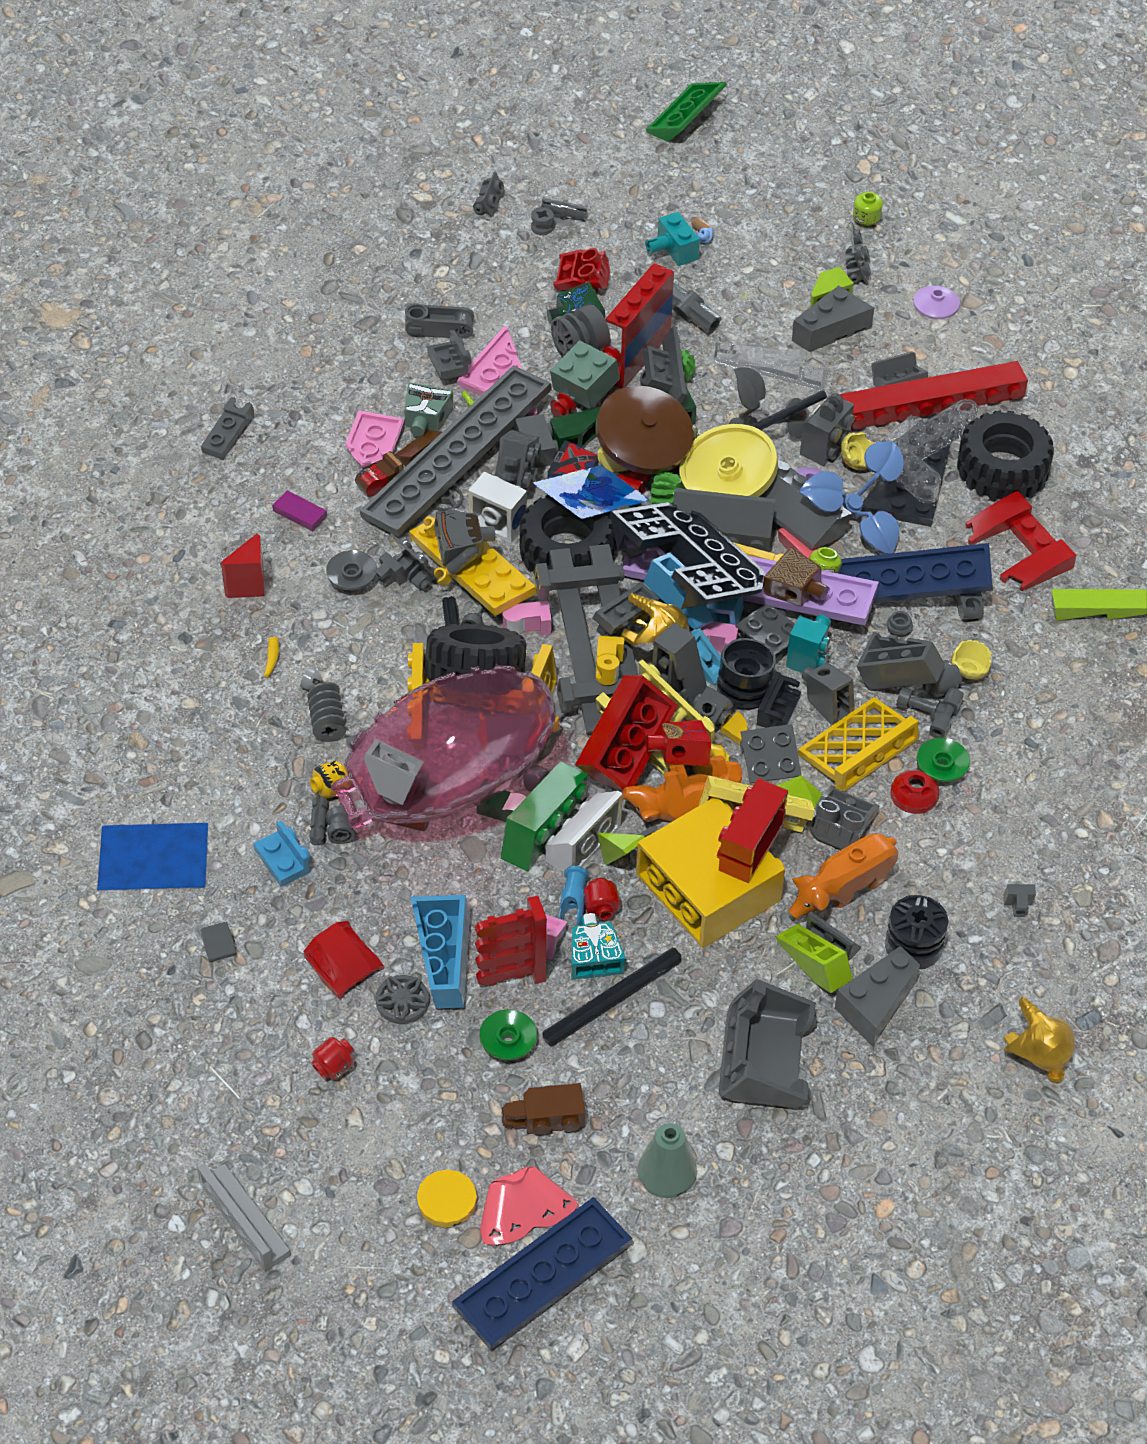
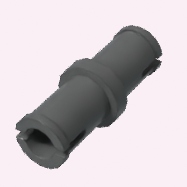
M545 197L542 199L541 207L549 208L553 214H558L561 218H565V216L582 220L586 218V205L568 203V200L564 199L563 202Z

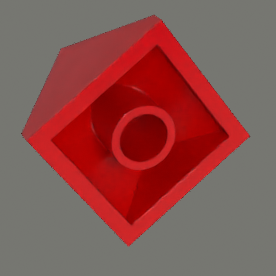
M256 533L221 561L226 597L265 596L264 565L259 534Z

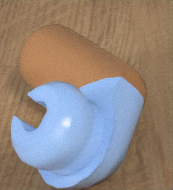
M695 217L692 221V226L699 230L697 236L700 238V242H710L713 238V227L700 217Z

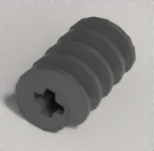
M333 682L319 683L313 686L307 694L313 735L325 742L339 740L346 733L341 695L339 694L340 688Z

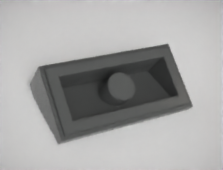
M810 911L808 913L806 929L844 950L849 961L860 951L861 946Z

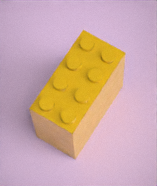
M716 797L638 841L636 875L702 948L780 902L785 867L779 858H775L769 851L749 883L718 871L719 859L717 858V852L721 846L718 838L722 828L730 825L733 811L727 803H723Z

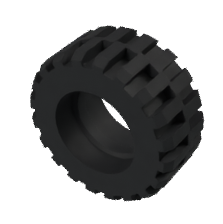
M1001 410L994 411L993 414L985 413L980 416V419L977 417L972 420L963 431L958 452L957 469L962 480L966 481V485L971 490L975 489L976 493L982 497L986 495L989 496V499L996 501V499H1002L1017 491L1024 498L1025 496L1030 497L1041 490L1048 480L1054 455L1053 440L1048 435L1049 433L1044 426L1040 427V423L1034 418L1031 420L1028 418V415L1023 413L1021 415L1014 414L1015 411L1002 413ZM1006 452L1020 459L1005 460L995 457L991 453Z
M548 494L544 499L540 497L535 500L533 505L528 506L525 514L522 515L519 527L520 556L522 561L525 562L527 569L531 572L533 571L534 574L536 564L546 563L547 569L551 570L549 550L570 548L573 567L592 565L589 546L609 544L613 556L615 535L610 511L581 519ZM561 533H572L585 539L576 543H560L550 539V537Z
M469 623L441 626L438 629L432 630L427 637L425 674L432 683L453 691L459 690L466 693L509 691V689L517 688L524 680L527 644L522 635L504 627L499 628L494 625L487 626Z

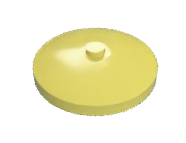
M744 424L722 425L702 433L693 440L686 458L680 463V477L684 489L759 497L770 487L776 477L778 456L772 440L763 431Z

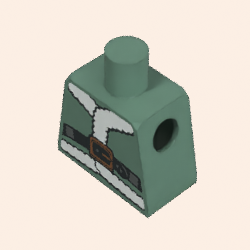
M409 382L404 409L405 425L410 428V432L418 437L423 436L425 430L439 431L453 410V390Z

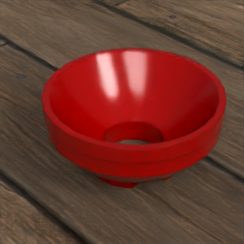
M909 770L895 777L891 785L890 795L893 803L902 811L922 814L936 806L939 799V786L936 780L926 773L918 770ZM919 779L924 783V786L914 788L909 784V781Z

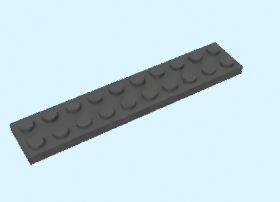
M513 365L359 510L361 518L399 537L489 451L503 435L516 425V418L524 417L552 390L551 383Z

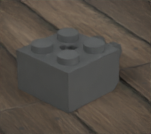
M837 393L829 395L812 416L803 423L800 455L824 467L831 459L834 460L841 449L842 440L846 435L852 433L851 426L855 419L853 415L854 404L844 400Z
M514 430L503 435L500 438L495 476L522 489H525L531 482H534L537 476V468L534 467L535 459L539 458L541 452V444H538L539 436Z

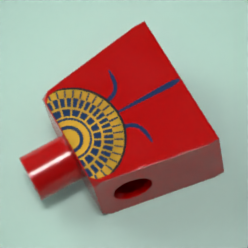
M702 720L664 722L660 727V735L646 736V750L660 751L666 763L709 766L712 741Z

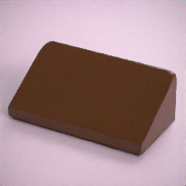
M427 430L423 436L417 437L394 455L403 465L407 466L442 431Z

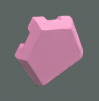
M358 411L345 447L362 468L380 461L385 453L389 451L394 452L405 419Z

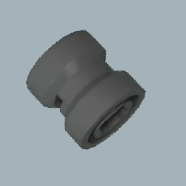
M336 806L329 809L326 813L327 824L329 825L327 829L328 839L336 844H345L352 841L355 837L354 826L352 825L354 821L353 811L345 806Z

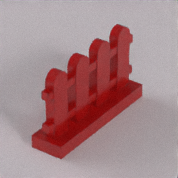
M539 895L527 898V910L525 911L522 908L516 910V913L496 918L494 915L489 916L487 920L475 925V931L479 937L475 942L477 952L480 954L475 958L477 967L480 969L476 973L479 985L489 984L494 986L497 985V982L516 977L522 979L528 974H532L535 984L546 982L547 917Z

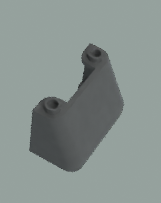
M759 979L754 980L739 993L729 1005L726 1016L719 1095L732 1101L799 1108L806 1104L811 1091L807 1081L798 1079L801 1039L808 1030H812L817 1020L815 1015L816 1002Z

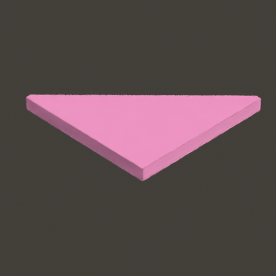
M504 326L470 364L468 367L469 374L462 375L457 379V386L481 396L513 365L522 369L507 326ZM535 406L526 414V416L537 415V409L535 408Z

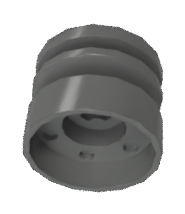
M592 304L573 311V314L566 313L552 320V338L562 358L579 340L603 352L604 347H610L611 336L608 325L600 310Z

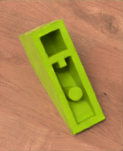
M797 923L776 936L777 942L811 980L828 992L837 991L853 979L847 953Z

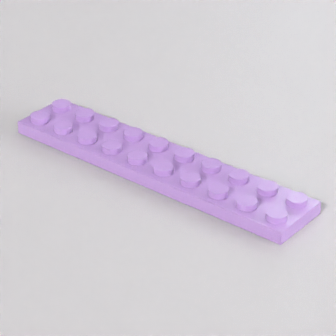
M656 545L646 547L647 552L635 558L629 559L626 554L622 563L624 576L645 580L652 560L665 555V553ZM749 556L764 570V576L777 562ZM821 570V583L829 587L828 593L823 600L811 595L804 605L798 606L764 594V577L762 579L763 588L761 593L742 598L743 601L763 605L768 604L773 607L816 616L824 615L830 619L865 626L878 591V582Z

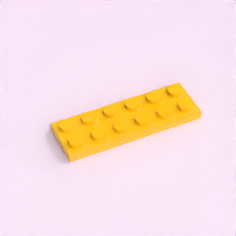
M425 524L410 530V539L438 565L446 569V565H442L436 535L428 536L424 531ZM487 542L483 543L481 556L470 562L456 574H450L494 616L537 594L535 585Z

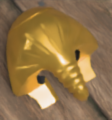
M631 593L628 596V600L631 603H634V605L646 612L632 621L643 627L646 626L640 633L637 634L624 629L621 635L632 646L641 643H654V640L673 623L689 630L688 619L677 606L645 598L635 593Z
M1021 997L1019 1006L1025 1015L1024 1017L1027 1019L1028 1028L1020 1036L1017 1032L1005 1035L1004 1041L1007 1046L1004 1048V1051L1027 1059L1036 1067L1047 1071V1078L1051 1082H1061L1065 1075L1064 1065L1070 1060L1074 1052L1073 1031L1064 1020L1047 1016L1026 997Z

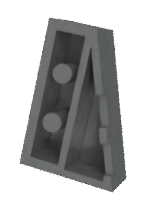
M838 285L794 319L791 341L811 352L834 343L836 338L844 335L846 337L853 336V332L862 328L865 330L871 329L874 307Z
M673 623L654 640L652 665L658 669L661 674L660 677L692 707L694 699L698 694H703L707 684L695 636L689 630Z

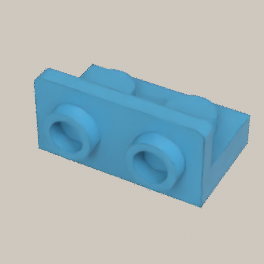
M281 820L276 823L277 832L253 843L255 852L280 887L310 873L308 861L311 860L307 848L298 844L293 829L291 827L287 828Z

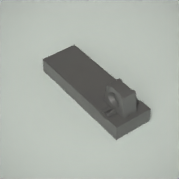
M642 582L595 612L592 619L599 624L596 631L601 636H605L608 633L612 635L645 613L644 610L628 600V596L631 593L657 601L660 598Z

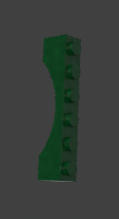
M687 389L686 399L680 404L687 411L693 425L696 422L697 407ZM601 407L551 418L552 440L557 441L558 449L560 450L564 441L584 448L596 438V419Z

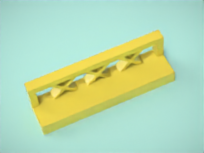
M708 775L699 806L707 802L709 796L724 799L722 802L729 804L732 811H734L735 806L732 802L742 804L744 793L750 785ZM788 795L785 814L799 817V821L795 823L787 821L785 818L782 828L803 832L806 820L812 821L815 813L811 800Z

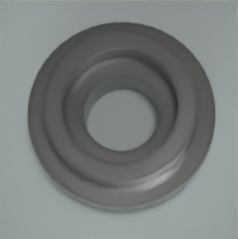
M896 611L887 620V628L893 634L905 635L912 630L913 622L910 615L906 612Z

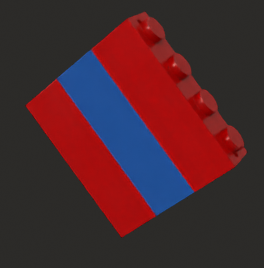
M656 263L650 266L605 318L606 322L622 328L621 364L618 366L620 379L614 384L615 387L620 389L627 387L645 365L643 351L647 345L658 349L671 330L674 271Z

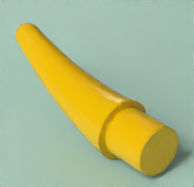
M277 637L268 638L265 678L270 676L277 663L280 652L279 639Z

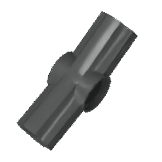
M674 283L672 307L677 314L686 321L691 320L708 334L714 332L722 320L721 316L709 308L693 290L686 291Z

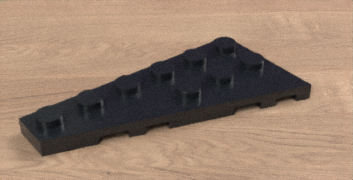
M932 413L902 451L904 466L900 476L892 482H887L881 478L863 501L861 512L875 514L878 511H885L891 513L898 521L931 527L956 418Z

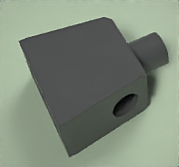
M825 663L815 669L812 666L804 669L801 677L807 682V699L830 725H834L854 711L853 678L830 663Z

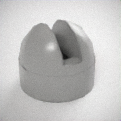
M307 668L300 687L310 690L316 685V680L322 682L320 673Z

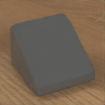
M228 922L207 926L200 930L209 962L236 955Z

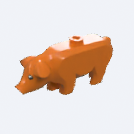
M723 756L710 757L709 762L712 767L710 776L741 783L743 773L738 762H726ZM683 764L669 765L670 772L663 774L665 782L659 787L654 788L647 785L626 787L622 791V799L631 802L644 821L650 822L662 819L673 822L699 806L708 775L697 774L688 777ZM732 802L735 807H741L742 805L741 803Z
M869 834L828 858L819 867L816 876L804 875L792 878L799 890L793 905L788 909L789 913L796 919H799L810 911H823L832 900H834L833 903L837 908H843L850 903L855 891L861 890L869 885V889H875L882 885L889 871L897 862L898 850L895 847L897 844L896 839L893 837L886 838L883 834Z

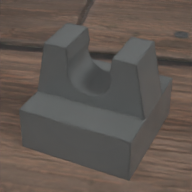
M385 552L379 557L381 565L375 571V574L380 577L378 582L384 588L394 582L400 586L407 580L403 565L390 554Z
M1007 884L1003 894L1004 905H1012L1014 917H1025L1028 905H1032L1036 896L1035 884Z

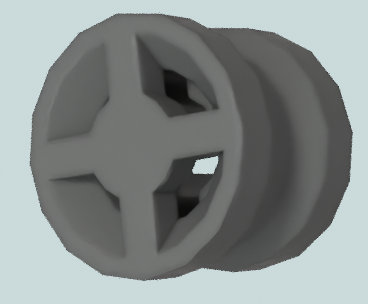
M539 207L532 211L531 230L533 233L548 235L553 231L552 221L554 214L552 210Z

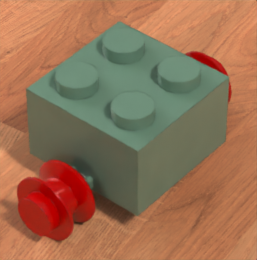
M579 340L550 370L553 390L559 393L557 400L550 402L552 414L555 417L568 415L569 412H575V401L591 409L620 379L618 366L621 364V353L616 348L608 346L604 347L603 352Z

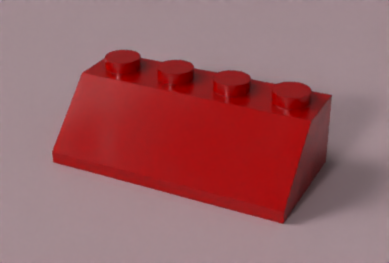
M624 675L575 765L584 773H587L593 780L620 792L626 787L635 786L653 751L646 750V736L660 735L661 724L670 722L678 704L643 675Z

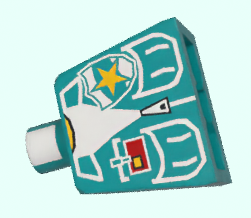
M589 913L581 917L582 925L572 928L571 980L624 974L625 955L613 925L609 922L598 923L596 914Z

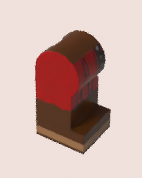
M391 451L382 455V461L370 468L362 469L356 475L355 483L366 495L375 496L403 470V463Z

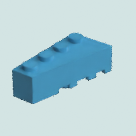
M466 895L410 897L435 1008H464L470 910Z

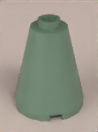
M667 1123L657 1129L638 1163V1177L649 1193L660 1198L678 1197V1194L691 1189L696 1180L697 1166L683 1129L676 1124Z

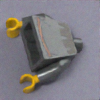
M457 508L437 511L435 519L432 517L424 519L426 526L424 531L430 537L436 535L442 565H446V569L439 567L434 570V576L439 579L437 583L442 587L450 584L452 579L450 574H456L470 562L481 556L484 542L495 541L496 538L494 526L480 527L477 514L468 513Z

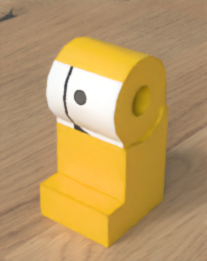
M598 636L595 677L603 685H612L618 681L619 661H623L624 637Z

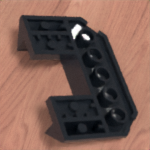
M668 502L611 512L610 516L618 550L636 547L646 548L657 545L665 554L671 553L685 566V568L674 569L671 577L682 590L687 592L681 609L761 593L764 570L703 514L691 510L690 514L676 510L677 505Z

